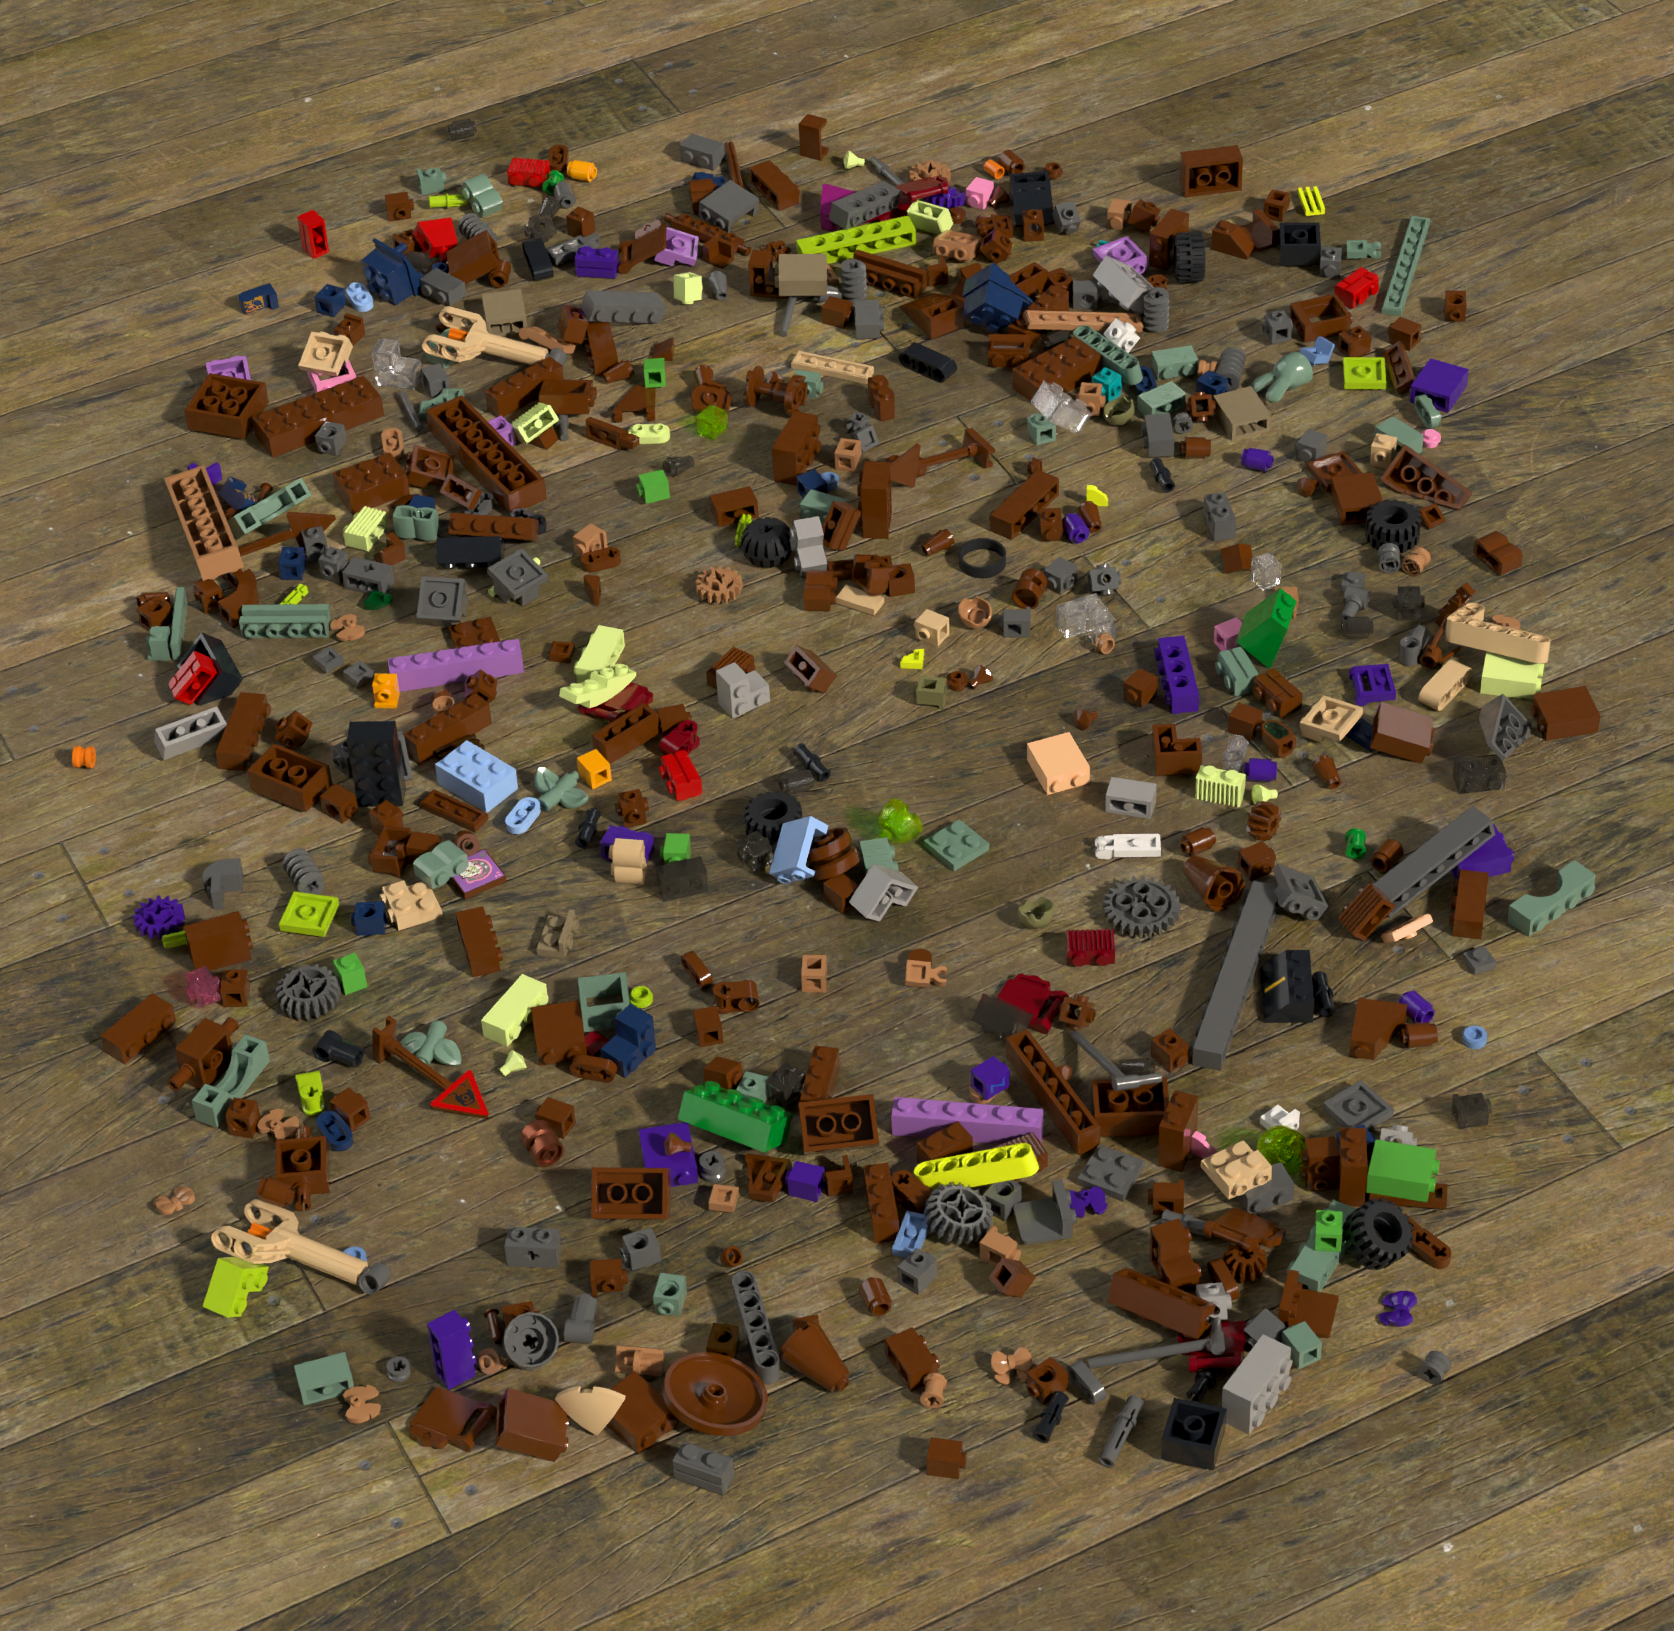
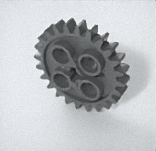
M1132 876L1131 882L1124 878L1123 885L1116 882L1115 888H1109V894H1105V901H1103L1104 917H1107L1108 924L1113 923L1114 930L1120 928V934L1128 931L1129 937L1138 933L1139 938H1142L1143 934H1147L1151 938L1153 932L1161 935V929L1168 932L1169 925L1175 926V920L1179 919L1180 898L1176 896V890H1171L1170 884L1163 886V880L1155 883L1154 877L1146 881L1145 876H1142L1141 880H1137L1135 876Z

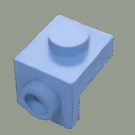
M1320 336L1317 337L1314 347H1303L1300 352L1308 359L1310 365L1315 366L1329 362L1335 345Z

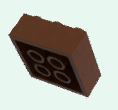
M209 373L184 409L188 429L245 439L253 427L252 417L262 413L269 403L266 383Z

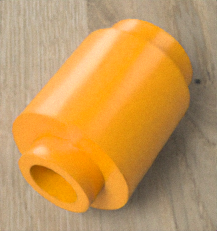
M574 160L570 161L567 167V175L576 180L591 182L597 174V168L591 162Z

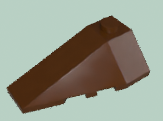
M1407 445L1402 447L1380 478V480L1397 492L1461 510L1473 493Z

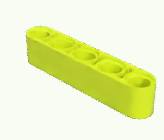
M1020 1143L925 1161L915 1167L914 1175L924 1185H927L934 1191L941 1184L946 1186L949 1182H952L955 1186L961 1182L964 1187H967L969 1184L970 1187L1029 1177L1038 1171L1039 1164L1031 1145Z

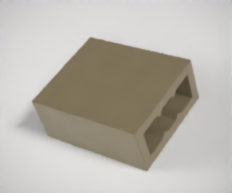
M779 254V262H775V274H779V276H775V288H779V296H827V254Z
M521 289L481 294L488 333L501 337L518 335L521 328L527 327Z
M1251 386L1213 395L1216 411L1213 414L1232 441L1270 431L1271 414Z

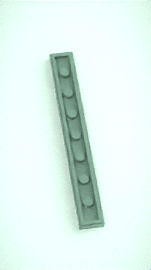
M1411 216L1384 299L1381 314L1402 316L1431 218Z

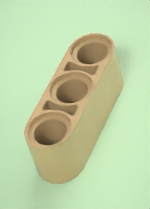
M1450 659L1424 685L1419 694L1418 701L1437 711H1441L1468 683L1472 675V669Z

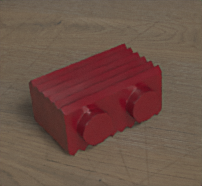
M1107 928L1105 930H1067V965L1081 967L1091 964H1098L1100 966L1115 964L1114 930L1112 928L1110 930Z

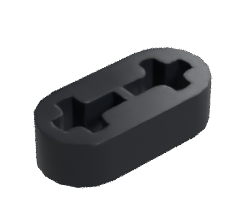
M516 508L510 513V517L538 520V535L543 534L547 530L546 519L540 514L524 508Z

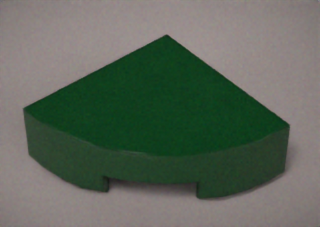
M372 590L364 601L363 607L366 610L383 608L393 601L392 595Z

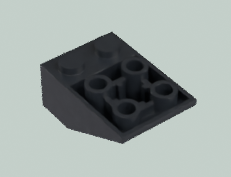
M1048 171L1009 174L1010 198L1016 227H1022V211H1029L1031 209L1042 210L1044 226L1055 224L1052 215L1053 202Z

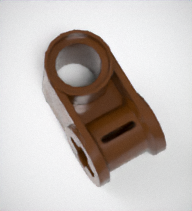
M752 980L719 982L713 987V995L715 996L713 1006H717L718 1013L751 1012L759 1007L757 985Z
M899 1170L895 1172L891 1179L894 1186L895 1201L907 1211L923 1214L926 1201L933 1190L924 1185L909 1171Z

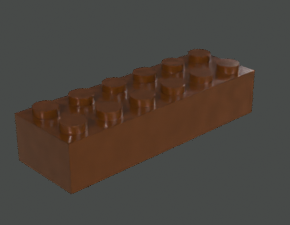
M363 375L267 412H262L259 415L253 416L252 419L255 436L271 457L274 458L316 442L315 435L325 421L343 424L346 431L383 417L384 411L380 394Z

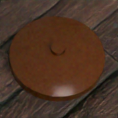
M692 1353L677 1359L668 1368L662 1385L664 1401L674 1416L687 1426L711 1435L734 1436L752 1430L762 1420L768 1403L767 1390L760 1377L744 1363L718 1353Z

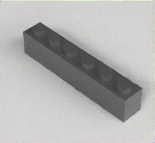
M1474 806L1470 807L1434 837L1427 840L1415 852L1409 854L1396 867L1390 869L1382 878L1374 882L1372 885L1378 887L1395 905V908L1392 909V912L1387 917L1391 918L1491 839L1495 835L1492 819Z

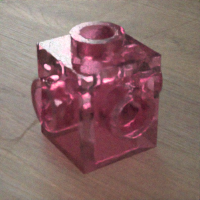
M207 966L184 974L187 988H185L187 997L190 1002L194 1000L199 1009L221 1000L219 993L221 989L220 980L217 976L213 977Z

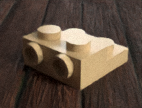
M311 332L298 366L303 371L338 377L342 364H347L353 346L346 336H334L326 332Z
M1323 695L1313 705L1310 712L1301 719L1300 729L1302 736L1322 742L1325 737L1340 742L1363 715V707Z
M403 880L382 887L383 894L379 895L380 901H384L385 907L388 908L387 915L390 923H395L398 931L443 917L442 909L431 887L423 881L406 886Z
M1244 1140L1201 1160V1168L1228 1200L1243 1195L1246 1191L1259 1185H1264L1272 1178L1271 1164L1258 1150L1253 1152Z

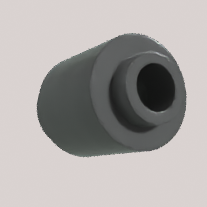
M565 181L558 182L555 185L554 195L558 206L563 209L572 207L576 202L572 186Z

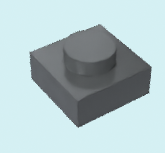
M867 425L852 433L854 440L861 441L862 452L879 445L873 425Z
M1344 571L1341 592H1345L1348 585L1364 589L1365 573Z
M331 647L312 656L313 663L326 674L344 664L343 656Z
M358 661L344 670L343 675L346 680L358 688L374 678V671L363 662Z
M1485 946L1463 953V961L1474 975L1496 968V960Z

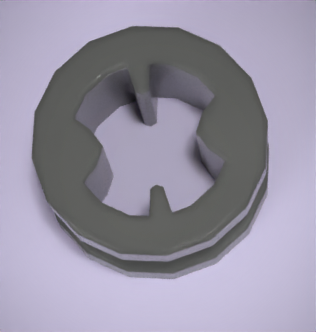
M1179 413L1174 417L1173 424L1176 432L1184 434L1192 430L1193 422L1189 414Z
M394 1357L388 1361L386 1366L387 1376L391 1381L403 1382L409 1378L411 1374L410 1363L406 1358ZM397 1367H403V1369L400 1368V1371H394V1369L397 1370Z

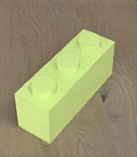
M598 625L595 633L591 634L587 647L583 648L580 660L576 661L574 665L577 684L590 679L591 672L601 670L604 667H613L625 647L622 629Z
M522 974L482 1018L483 1036L508 1047L514 1039L519 1037L525 1026L533 1021L531 1007L547 1005L546 984Z

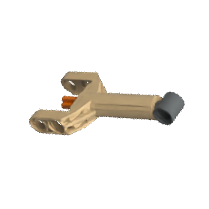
M450 306L444 307L439 314L440 321L450 328L448 338L434 334L427 336L422 343V348L427 354L456 362L471 360L481 353L495 355L528 365H534L550 356L560 363L562 368L567 360L566 353L559 348L552 349L548 353L546 348L490 334L487 332L486 322L479 314ZM444 314H450L453 320L446 319ZM463 319H469L472 325L465 324ZM432 341L436 344L437 347L432 348L428 345L427 342ZM447 347H453L456 350V353L449 352L447 350Z
M253 1199L244 1208V1214L251 1223L248 1233L231 1226H221L211 1236V1241L216 1249L249 1263H273L290 1258L352 1284L359 1285L363 1292L370 1295L379 1291L391 1278L388 1267L382 1263H374L368 1268V1262L301 1236L297 1231L299 1222L294 1212L261 1201V1199ZM252 1206L260 1210V1217L252 1213ZM274 1215L282 1219L283 1222L280 1225L274 1222ZM220 1233L228 1236L229 1243L221 1240ZM242 1242H246L251 1246V1252L243 1249Z

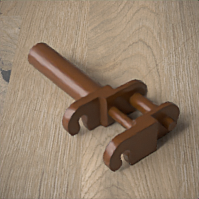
M780 240L767 243L766 248L764 246L761 247V251L775 252L774 256L772 255L773 262L779 260V254H790L791 248L785 247V242Z

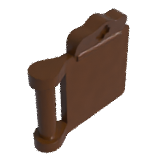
M660 220L648 222L642 228L636 230L635 239L623 241L619 244L621 256L618 271L621 274H627L634 265L666 249L667 227L665 224H662ZM632 250L631 260H628V253Z
M1238 1208L1231 1209L1214 1221L1208 1220L1203 1229L1205 1236H1216L1242 1246L1243 1250L1251 1252L1259 1242L1268 1248L1279 1246L1286 1233V1229L1279 1227V1224Z
M437 1387L410 1421L409 1437L412 1440L418 1441L423 1447L442 1449L449 1442L465 1452H470L475 1446L474 1441L490 1419H494L497 1416V1408L490 1403H480ZM476 1412H479L481 1415L465 1436L460 1435Z

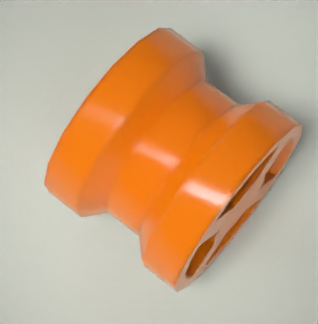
M75 745L72 752L73 767L80 768L81 766H86L93 769L96 762L95 747L88 746L87 748H82V746Z

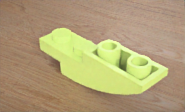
M616 664L609 668L604 667L601 670L591 672L590 679L585 680V682L572 683L570 686L560 688L559 696L574 704H581L587 708H592L608 701L621 692L636 677L637 672L628 669V666L624 664Z

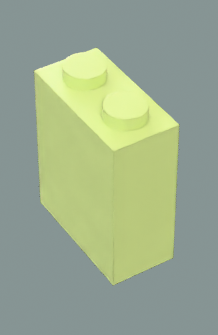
M1486 651L1480 693L1497 696L1504 694L1506 697L1533 700V694L1541 690L1542 678H1538V676L1543 677L1544 664Z

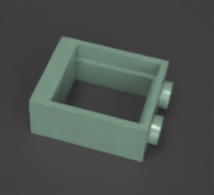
M626 972L578 978L584 1032L616 1029L615 1017L630 1004ZM622 994L623 1003L587 1007L586 998Z

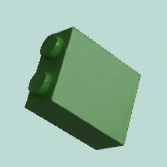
M1375 1140L1368 1171L1366 1192L1428 1202L1429 1192H1435L1436 1178L1433 1175H1438L1440 1160H1436L1437 1149Z

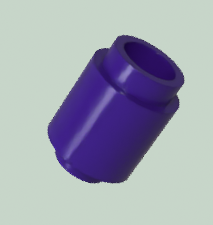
M1251 447L1244 449L1241 457V465L1246 466L1248 469L1265 472L1268 468H1272L1274 456H1271L1270 451Z
M1069 513L1062 519V528L1073 543H1082L1088 538L1089 528L1079 515Z
M1249 758V762L1244 764V774L1248 776V781L1270 782V780H1276L1277 762H1272L1271 759Z
M1416 991L1405 992L1399 999V1003L1407 1004L1406 1015L1415 1023L1430 1022L1433 1019L1435 1010L1432 1004Z

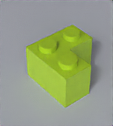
M237 1257L218 1258L203 1307L227 1318L240 1317L246 1309L248 1293L262 1291V1288L265 1286L268 1279L267 1272L269 1266L252 1264Z

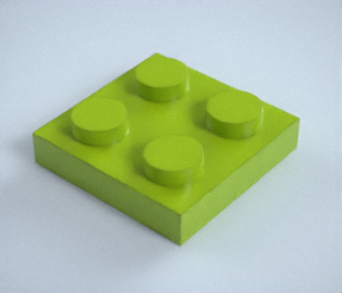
M1343 357L1344 389H1386L1385 357Z
M294 891L279 923L280 931L325 937L338 909L339 899L337 897Z

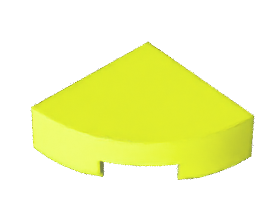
M1087 485V501H1092L1097 506H1108L1107 495L1098 490L1096 486Z
M924 649L913 650V653L903 656L900 668L923 669Z

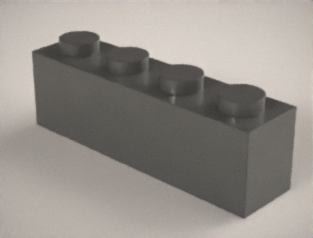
M586 290L581 304V308L588 321L661 323L666 310V306L659 294L652 292Z

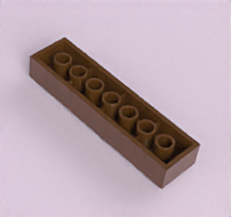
M462 395L426 410L428 430L488 492L492 493L493 497L509 514L516 508L526 509L547 499L545 479Z

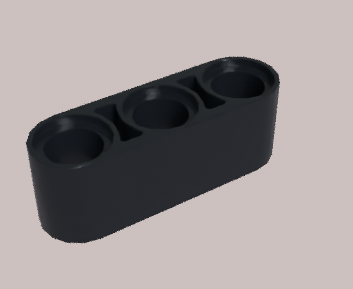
M542 238L522 242L523 253L533 280L553 278L552 263Z
M912 343L898 356L902 366L938 383H943L957 371V365L953 359L919 343Z

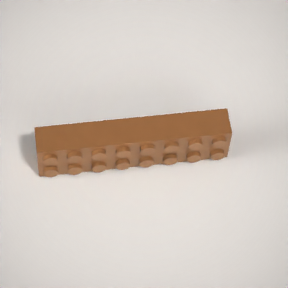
M202 465L164 478L202 580H212L220 575L233 573L238 569L244 568L237 544L205 466Z

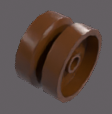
M846 827L832 828L827 830V833L824 835L813 837L807 861L811 862L808 868L815 871L813 877L815 880L837 876L851 869L859 862L860 856L856 847L850 845L852 838Z

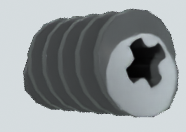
M467 213L460 219L458 229L467 240L487 230L495 242L497 241L496 233L475 213Z
M857 259L843 261L841 264L842 299L852 301V305H855V301L866 300L867 298L866 265Z
M1153 288L1144 296L1143 326L1148 331L1164 332L1169 328L1170 294L1164 288Z
M1236 347L1226 348L1222 351L1216 374L1229 379V391L1236 390L1239 387L1246 361L1245 353Z
M298 848L286 855L283 861V869L298 892L319 895L325 888L324 879L309 853L303 848Z

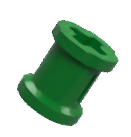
M557 170L550 171L547 175V180L542 186L544 192L554 195L555 185L558 182L564 181L563 174Z
M1359 828L1348 830L1345 833V840L1347 842L1345 854L1352 859H1361L1366 853L1364 845L1366 833Z

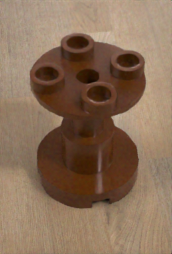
M756 366L753 371L749 370L747 372L746 382L748 384L743 394V402L753 407L757 404L761 394L773 396V400L776 402L784 403V410L787 415H792L794 411L801 412L798 408L800 405L804 406L807 397L808 385L804 382L806 377L795 374L789 383L778 381L776 384L764 382V370L761 366Z

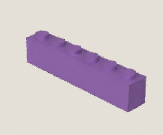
M519 639L388 659L390 674H397L400 692L465 682L470 675H474L480 669L493 677L524 673Z
M894 1097L891 1121L892 1135L927 1138L959 1121L971 1134L973 1142L1003 1145L1005 1142L1008 1143V1141L1018 1137L1030 1135L1031 1132L1035 1133L1040 1143L1042 1142L1043 1109Z

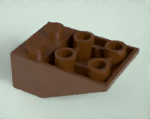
M934 293L900 306V309L931 339L966 326V318L963 317L964 305L955 296Z

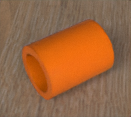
M991 159L986 161L983 166V170L995 179H1000L1004 175L1005 169Z

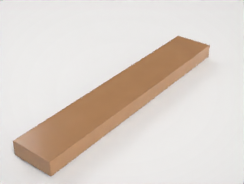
M1025 310L1023 314L1028 329L1075 330L1079 326L1087 325L1095 331H1106L1115 318L1125 324L1128 322L1136 328L1135 332H1142L1143 329L1138 313Z

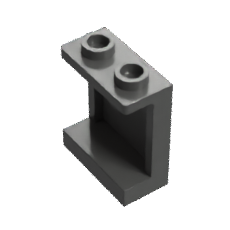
M729 180L700 201L699 217L714 227H719L721 230L730 233L731 225L746 213L751 216H755L758 213L759 198Z

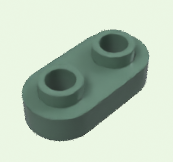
M1425 394L1416 396L1414 402L1419 417L1428 429L1438 427L1439 422H1441V414L1433 406L1431 398H1428Z

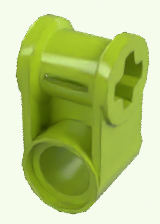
M320 1070L296 1074L297 1088L301 1097L304 1114L310 1117L320 1115L325 1109Z

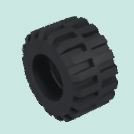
M1201 232L1176 233L1174 237V270L1178 283L1202 282L1205 277V244Z
M1393 499V501L1384 500V502H1377L1367 512L1366 540L1370 543L1371 547H1376V550L1383 544L1393 543L1398 546L1400 552H1407V550L1413 549L1418 544L1421 514H1419L1417 508H1414V505L1407 504L1405 501Z
M768 791L765 792L766 794L760 793L756 795L757 798L750 799L749 803L746 804L744 810L745 830L749 842L754 843L755 847H762V850L772 849V851H775L783 823L801 819L802 808L800 802L794 796L790 797L786 792L780 793V791H775L771 793Z
M1376 1198L1371 1199L1348 1215L1345 1219L1346 1222L1343 1223L1342 1228L1345 1231L1342 1233V1237L1346 1239V1243H1344L1346 1249L1349 1248L1351 1251L1349 1254L1352 1258H1357V1263L1360 1265L1365 1264L1368 1269H1385L1404 1257L1412 1248L1411 1242L1414 1240V1235L1411 1233L1413 1227L1408 1223L1410 1219L1402 1213V1208L1395 1207L1394 1202H1386L1383 1198L1378 1200ZM1375 1230L1380 1234L1382 1239L1378 1237Z

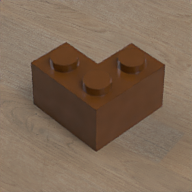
M752 250L748 263L750 296L789 299V296H779V288H775V276H779V274H775L772 251Z
M1175 724L1152 725V749L1156 776L1198 774L1200 766H1202L1200 738L1177 739Z
M1178 1218L1150 1227V1262L1157 1275L1161 1276V1282L1185 1292L1196 1290V1285L1199 1284V1277L1202 1276L1199 1264L1197 1262L1194 1263L1191 1258L1189 1242L1192 1241L1191 1233L1188 1227H1184Z

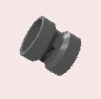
M1386 543L1379 547V568L1382 572L1394 573L1399 570L1401 565L1399 558L1400 550L1397 545Z

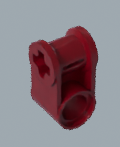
M691 720L681 722L673 731L663 737L659 744V751L665 755L671 753L674 755L675 752L685 750L690 754L700 745V739L697 736V723Z

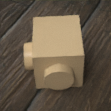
M1376 434L1371 445L1370 466L1384 469L1390 466L1396 457L1397 437Z
M926 609L914 622L916 638L938 647L949 635V617Z

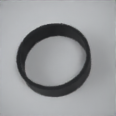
M989 538L972 539L964 543L959 550V567L966 575L974 578L994 577L1000 574L1006 567L1005 547L1000 542ZM987 549L997 552L1001 555L1002 559L992 566L976 567L966 563L963 557L971 551Z

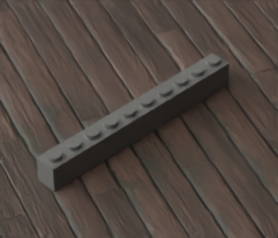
M1253 881L1250 890L1246 889L1245 905H1241L1239 908V922H1234L1232 929L1233 938H1229L1227 941V955H1222L1220 962L1221 972H1216L1214 979L1215 988H1211L1209 991V1005H1205L1202 1012L1203 1022L1197 1024L1195 1034L1197 1039L1192 1040L1190 1044L1189 1054L1193 1055L1192 1065L1218 1071L1222 1070L1279 907L1278 899L1274 893L1278 885Z

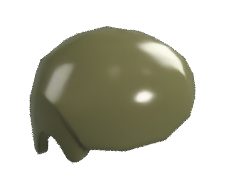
M1124 396L1121 399L1107 402L1103 408L1105 420L1112 425L1123 426L1134 417L1135 408L1133 400L1128 401Z
M1040 897L1035 903H1031L1027 899L1023 905L1018 907L1017 917L1026 927L1033 929L1047 927L1052 921L1055 904L1044 897Z

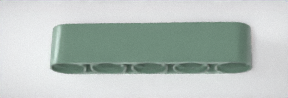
M1087 325L1079 326L1074 330V337L1076 336L1102 355L1103 368L1106 367L1120 374L1121 380L1128 385H1135L1142 381L1143 375L1137 358Z

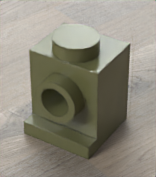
M920 676L918 684H914L913 698H917V704L939 706V709H944L947 697V678Z

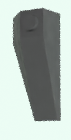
M1504 694L1482 706L1479 721L1487 745L1503 761L1523 741L1529 738L1532 724Z

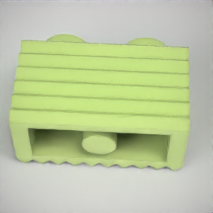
M917 200L907 210L909 218L916 229L919 228L920 230L940 235L944 231L950 230L953 225L949 209Z
M538 402V405L532 407L531 410L528 409V412L522 414V417L519 416L518 419L512 421L511 425L514 428L516 439L527 444L559 421L551 405Z
M364 506L359 513H355L353 521L343 529L345 545L369 552V549H371L388 527L386 512Z
M1200 766L1196 776L1195 798L1240 807L1245 795L1246 774L1238 773L1235 770L1216 769L1214 766Z

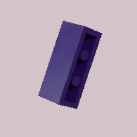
M454 1309L427 1323L435 1372L446 1388L450 1390L476 1376L474 1368L476 1359L471 1350L474 1344L469 1336L471 1327L465 1317L461 1318Z

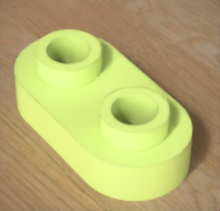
M660 423L635 424L628 431L629 434L640 437V444H661L670 439L669 427Z

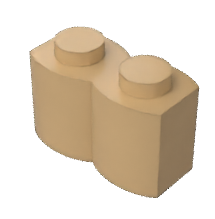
M615 838L614 845H610L609 859H613L611 875L615 876V882L644 885L647 873L644 841Z

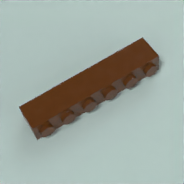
M1026 1029L1006 1037V1058L1075 1152L1080 1155L1097 1148L1100 1144V1125L1029 1030Z

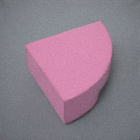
M1195 1131L1191 1141L1192 1154L1205 1159L1217 1152L1215 1147L1211 1148L1205 1141L1207 1138L1205 1135Z

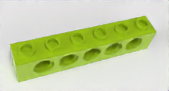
M909 216L885 220L796 240L797 254H827V263H835L848 260L849 258L853 259V254L857 249L875 254L916 245V228Z

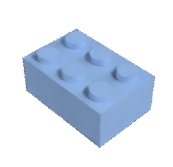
M468 740L435 764L437 781L440 786L486 813L518 789L515 768Z

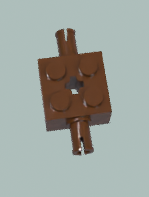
M228 1017L220 1025L204 1018L196 1025L192 1032L183 1041L179 1042L175 1048L179 1069L167 1080L169 1088L178 1092L185 1083L199 1090L205 1084L212 1086L229 1068L233 1050L230 1036L239 1029L238 1022L232 1017Z
M298 1126L295 1129L296 1138L276 1140L275 1178L293 1184L292 1190L296 1191L295 1208L303 1212V1203H305V1211L311 1208V1195L330 1193V1155L326 1135L310 1137L311 1129L308 1126H303V1134H301V1126Z

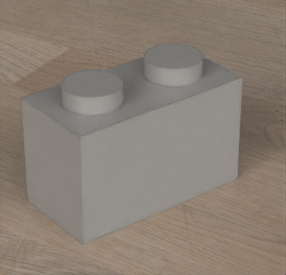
M1111 777L1106 793L1105 812L1151 819L1156 803L1157 784Z

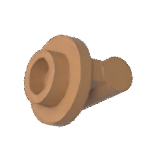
M493 1348L482 1350L477 1358L480 1370L488 1375L497 1373L501 1368L506 1369L509 1364L508 1359L500 1356Z

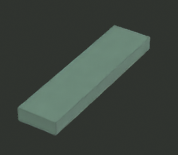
M177 587L175 592L170 649L174 661L182 659L188 605L185 587Z

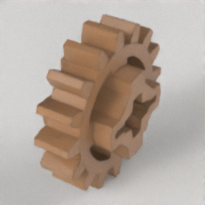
M933 160L927 162L923 161V164L916 163V167L912 166L911 171H909L910 182L935 176L946 177L948 183L951 181L950 168H947L946 164L940 165V161L934 163Z
M719 566L717 569L710 567V571L703 570V575L698 574V580L695 581L697 595H701L702 600L708 598V603H711L713 600L717 604L720 601L728 603L729 598L735 600V595H740L743 589L741 574L737 575V570L730 571V567L722 569V566Z

